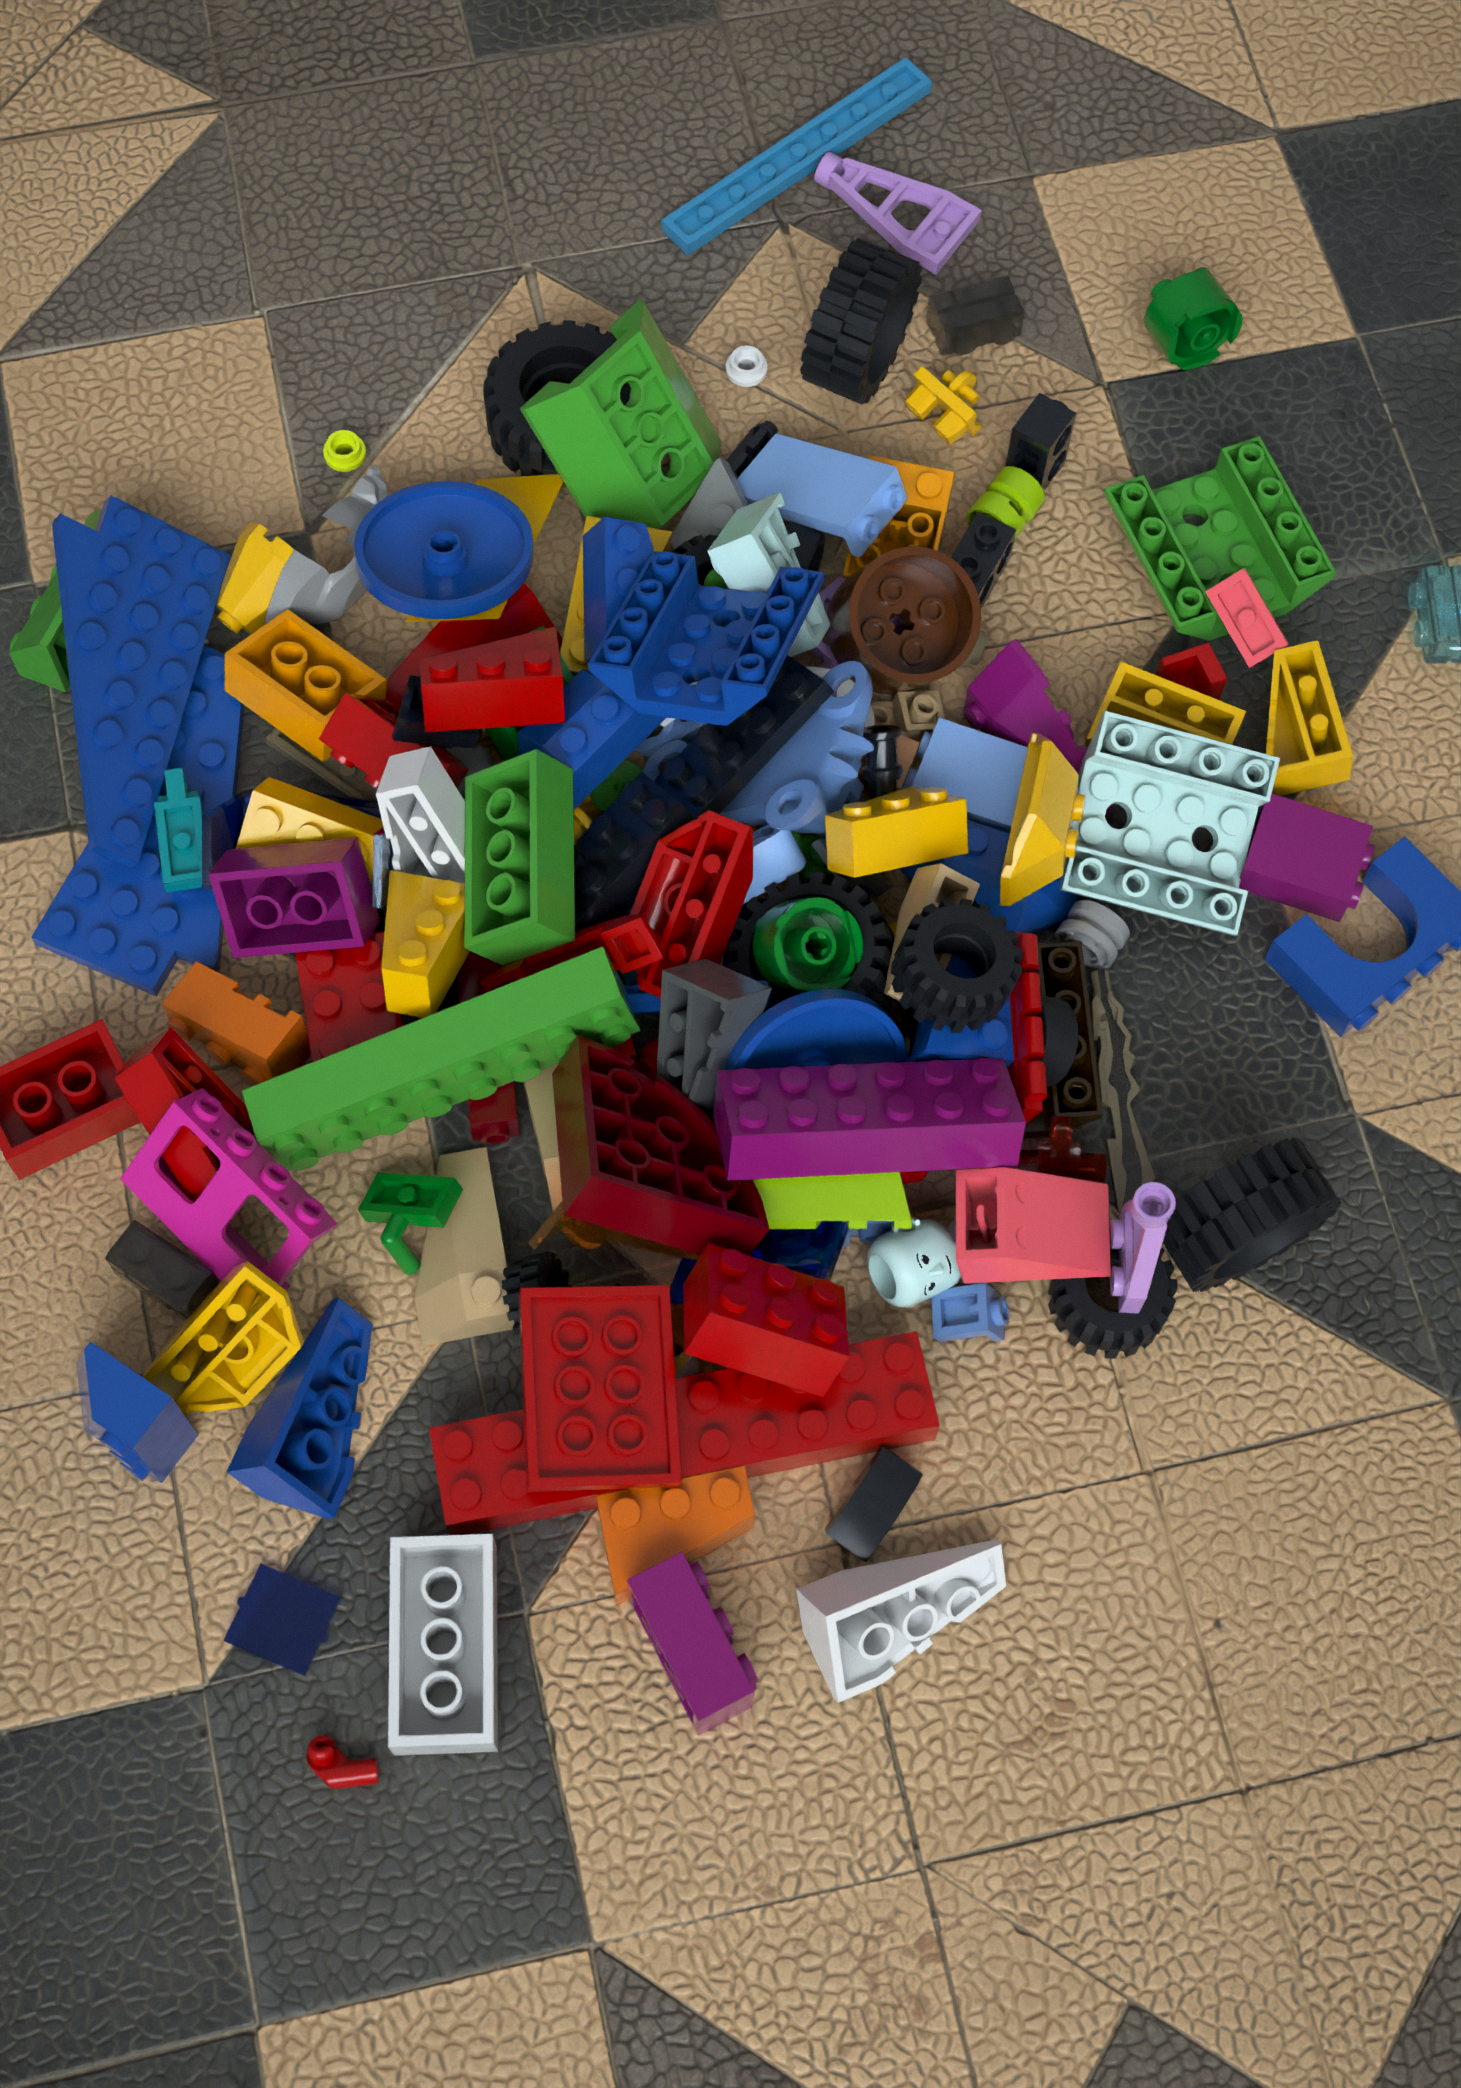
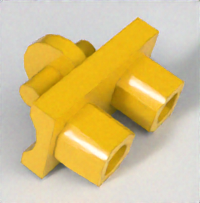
M921 366L913 375L917 385L905 399L907 408L922 421L936 406L942 409L945 413L932 427L939 437L949 445L962 437L966 431L974 437L982 426L975 420L977 417L976 412L963 400L965 399L971 405H975L980 399V395L973 390L977 376L970 370H965L958 376L951 370H947L942 376V380L949 385L947 388Z

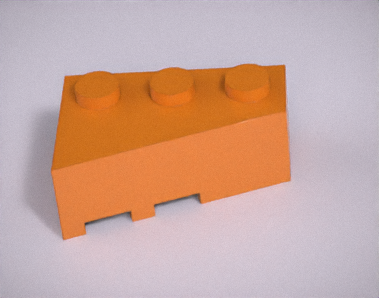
M197 961L161 1003L169 1020L167 1023L168 1027H172L186 1041H190L193 1037L204 1044L205 1052L220 1064L227 1065L230 1061L242 1069V1076L253 1086L302 1067L311 1056L308 1033L302 1015L290 1010L286 1017L268 1009L272 1004L269 998L258 994L255 999L251 998L239 990L241 986L238 982Z
M745 1466L681 1478L682 1483L679 1487L631 1488L596 1495L616 1606L629 1599L627 1579L682 1551L688 1563L696 1558L700 1559L754 1528L755 1512Z

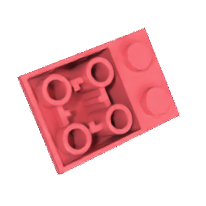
M1007 1167L956 1170V1262L963 1283L1111 1277L1108 1184Z

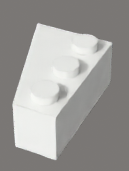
M431 746L391 755L378 786L376 797L386 839L391 840L394 853L391 861L394 871L465 883L464 799Z

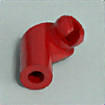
M326 1735L317 1736L309 1742L306 1756L309 1768L328 1787L341 1789L379 1784V1770L376 1757L350 1761L335 1746L334 1740Z

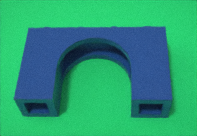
M1405 836L1371 863L1362 880V883L1400 921L1406 935L1405 953L1395 959L1384 962H1368L1357 959L1343 951L1306 914L1273 940L1264 958L1340 1038L1353 1027L1358 1032L1367 1027L1379 1014L1376 1008L1386 1000L1391 1005L1399 1001L1411 989L1412 985L1409 982L1418 974L1423 978L1432 974L1444 962L1445 959L1442 955L1450 948H1453L1456 952L1461 950V891Z

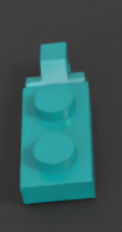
M183 768L164 770L167 795L157 796L154 808L162 879L166 893L212 886L208 875L211 869L203 803L198 790L189 792Z

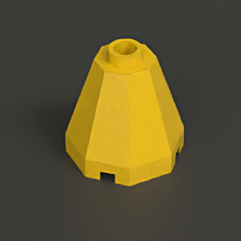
M250 522L238 538L215 605L221 611L217 618L236 634L241 629L252 634L264 626L267 609L283 567L294 551L291 546L278 536L270 542L264 537L268 529L255 522Z

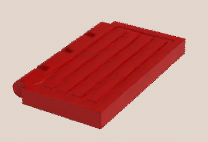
M1016 932L1019 939L1015 947L1022 948L1023 958L1019 965L1023 966L1021 976L1009 996L1014 1061L1007 1069L1026 1123H1028L1043 1111L1042 1101L1047 1098L1046 1065L1040 1061L1045 1057L1043 1020L1037 1017L1042 1012L1040 975L1034 973L1039 969L1037 935Z

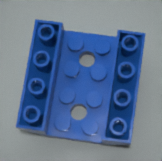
M652 551L589 661V671L639 714L728 726L767 696L825 580L824 572L805 570L799 567H780L767 594L758 591L748 592L724 589L718 586H700L695 556L675 554L668 551Z

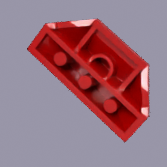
M708 810L698 816V819L683 825L658 840L630 915L644 914L666 955L663 959L636 969L638 974L637 981L641 990L661 998L662 970L705 958L720 965L753 879L752 827Z

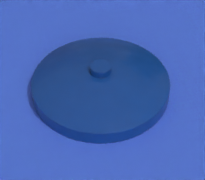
M438 481L402 489L376 504L366 514L358 527L354 541L357 571L363 585L384 605L415 617L454 619L472 616L494 608L510 598L522 586L530 573L533 563V536L524 513L502 494L476 484Z
M821 989L790 997L760 1015L749 1025L733 1047L724 1070L785 1068L789 1066H831L837 1064H877L884 1062L900 1063L906 1062L908 1056L899 1028L879 1004L856 992L842 989Z

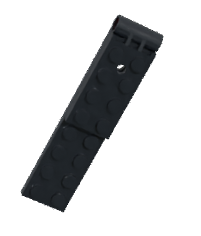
M787 655L766 697L728 726L709 723L703 726L688 746L665 766L663 772L655 781L641 772L634 781L624 787L620 796L602 815L592 821L589 829L574 845L575 932L623 917L634 905L658 840L683 825L698 819V816L708 810L720 814L834 693V690L824 679Z

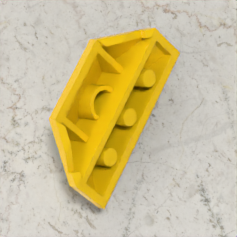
M1031 732L1000 877V905L1011 906L1063 876L1066 857L1075 858L1079 831L1072 830L1073 821L1082 822L1086 795L1078 793V773L1055 744L1040 733Z
M248 1261L235 1266L180 1326L142 1377L171 1396L184 1415H188L189 1412H212L246 1407L304 1344L288 1292Z

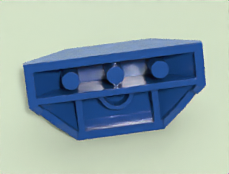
M581 670L563 688L565 723L526 725L518 732L519 756L538 749L573 769V811L667 718L639 714L589 670Z
M967 820V854L900 868L902 873L907 876L910 884L917 868L940 863L978 882L980 886L974 900L979 906L984 904L990 907L989 914L995 918L1001 914L1008 921L1005 925L1007 931L1015 930V932L1036 933L1056 924L1061 925L1063 921L1068 920V913L1079 896L1078 894L1060 890V878L1011 906L1000 905V877L1010 833Z

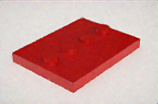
M670 1286L520 1288L518 1294L527 1492L679 1487L682 1479Z

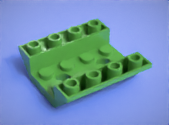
M638 300L610 326L617 340L570 384L549 381L520 410L585 518L586 515L597 518L605 516L645 523L646 527L658 529L695 496L714 461L720 457L721 440L645 302ZM628 382L631 387L630 400L627 404L623 405L620 399V391L624 383ZM668 453L671 458L670 470L666 475H663L661 461L664 455Z
M1260 436L1222 448L1216 467L1213 470L1153 490L1150 488L1144 475L1104 488L1103 493L1171 622L1179 633L1207 641L1229 634L1205 591L1243 568H1246L1274 618L1290 612L1336 575L1333 565ZM1188 514L1197 515L1203 519L1204 524L1194 526L1186 523L1183 516Z

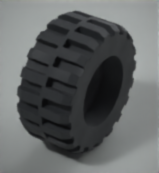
M563 320V325H551L550 321L539 324L538 329L532 332L529 328L516 335L514 343L509 340L498 350L499 357L495 356L487 368L483 394L491 445L495 453L502 457L503 463L511 471L516 472L520 469L521 476L559 474L520 408L549 381L570 384L617 341L611 332L600 333V327L586 323L585 327L577 326L575 321ZM628 382L624 383L620 391V399L623 405L627 404L630 400L631 387Z

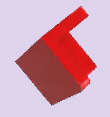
M1209 642L1162 658L1156 671V675L1217 700H1220L1227 681V677Z

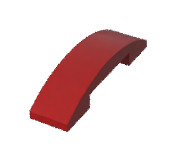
M634 914L612 919L575 932V941L511 962L483 978L480 983L487 993L602 946L616 971L620 970L622 974L663 959L666 954L644 914Z

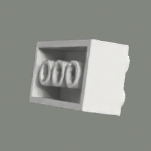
M493 1534L390 1537L388 1748L394 1755L498 1752L497 1546Z

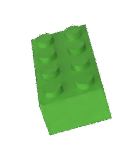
M535 749L466 776L464 948L500 965H505L575 941L573 769Z

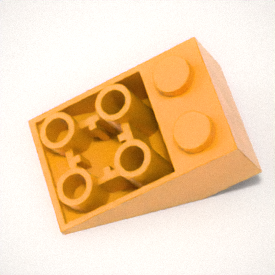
M870 455V460L897 467L907 494V500L861 557L851 555L850 550H848L843 578H848L851 574L882 554L897 548L920 546L939 551L951 500L955 472Z

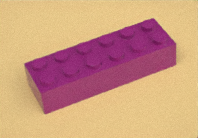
M1004 1058L717 1070L713 1117L727 1181L1018 1166L1026 1120Z

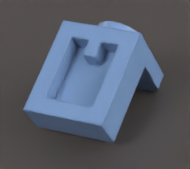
M987 1283L952 1287L931 1298L933 1338L939 1342L987 1336L993 1341L1005 1339L1004 1326L1009 1323L1008 1304L1005 1297Z

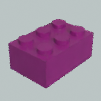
M358 837L231 849L223 854L208 873L233 958L363 947L380 922Z
M682 1551L627 1579L629 1600L697 1735L699 1736L752 1708L754 1692L757 1690L755 1684L758 1682L757 1675L746 1654L743 1653L736 1656L733 1651L731 1636L734 1635V1631L721 1607L712 1610L708 1602L710 1596L707 1591L710 1589V1585L698 1561L689 1564Z

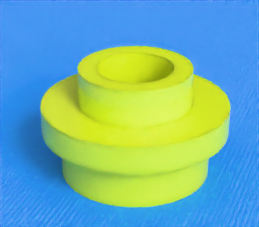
M339 430L328 437L323 448L325 462L330 468L340 472H349L363 464L366 458V448L363 440L354 432ZM343 452H350L346 455H340Z

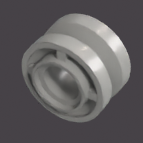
M1079 900L1070 909L1068 920L1061 923L1055 933V937L1058 943L1082 941L1084 965L1095 969H1108L1118 955L1117 950L1123 948L1130 937V931L1126 923L1109 908L1093 901Z

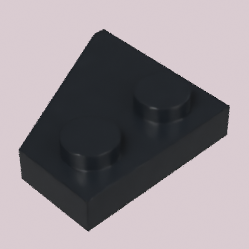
M410 675L403 692L393 729V740L438 745L447 749L454 747L474 749L480 735L477 729L425 732L421 677Z

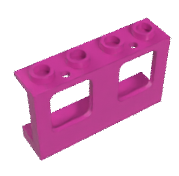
M204 1088L172 1103L120 1178L220 1281L235 1266L248 1261L287 1291L291 1285L286 1281V1278L315 1240L334 1229L338 1224L325 1211L323 1205L318 1200L312 1198L291 1177L289 1171L279 1164L256 1141L255 1137L245 1130L223 1108L222 1104ZM182 1126H187L220 1161L219 1170L196 1201H191L187 1197L162 1156ZM251 1194L257 1196L286 1225L289 1231L287 1240L269 1263L229 1224Z

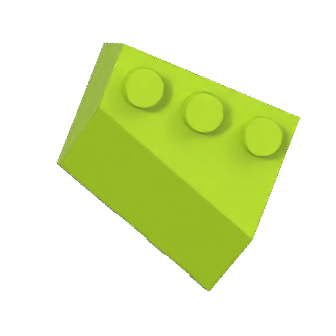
M900 1172L753 1179L762 1198L770 1229H816L821 1224V1221L847 1222L848 1229H867V1221H893L894 1229H911L912 1227L911 1215Z

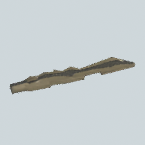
M1100 969L1090 973L1093 988V1001L1090 1005L1093 1039L1098 1040L1099 1045L1097 1072L1101 1105L1110 1109L1115 1139H1106L1117 1211L1121 1213L1124 1204L1133 1199L1137 1189L1145 1183L1153 1182L1155 1175L1130 1106L1131 1101L1141 1090L1130 1072L1135 1059V1055L1129 1051L1132 1035L1122 1023L1124 1008L1113 996L1108 970Z

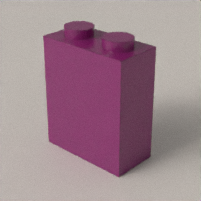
M1271 794L1270 802L1264 804L1260 810L1250 840L1245 865L1239 878L1241 879L1239 889L1247 890L1248 893L1340 922L1347 907L1355 909L1359 902L1364 883L1357 881L1360 869L1367 871L1376 846L1368 843L1373 826Z

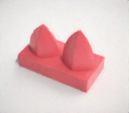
M1246 568L1241 569L1205 591L1249 668L1274 655V650L1286 648L1290 645Z

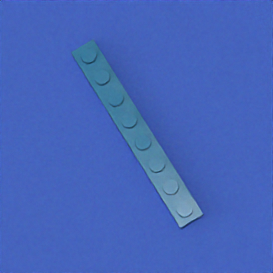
M905 57L661 220L662 232L687 256L815 171L822 158L828 152L839 155L931 93L932 80Z

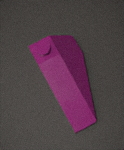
M1015 639L968 686L964 715L973 729H980L981 732L1025 747L1029 745L1031 732L1042 734L1055 744L1079 775L1088 747L1076 745L1073 731L1069 724L1072 722L1070 716L1065 709L1059 712L1055 710L1044 691L1045 688L1050 686L1049 681L1020 642ZM1113 804L1107 808L1105 818L1110 815Z

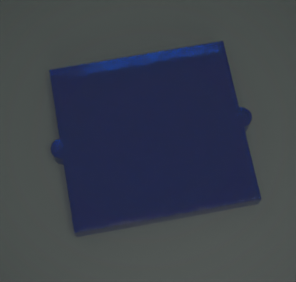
M260 1564L245 1597H240L237 1600L239 1609L223 1641L305 1677L320 1644L328 1640L326 1631L341 1598L264 1564Z

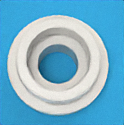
M741 346L735 349L726 361V374L734 384L742 387H752L765 379L767 375V361L757 348Z

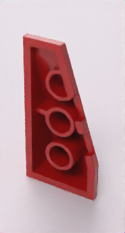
M523 583L508 599L499 619L440 621L388 677L385 700H388L395 706L393 713L397 716L409 676H420L419 660L527 634L541 626H544L545 629L555 626L532 590ZM556 629L558 646L561 648L563 639Z

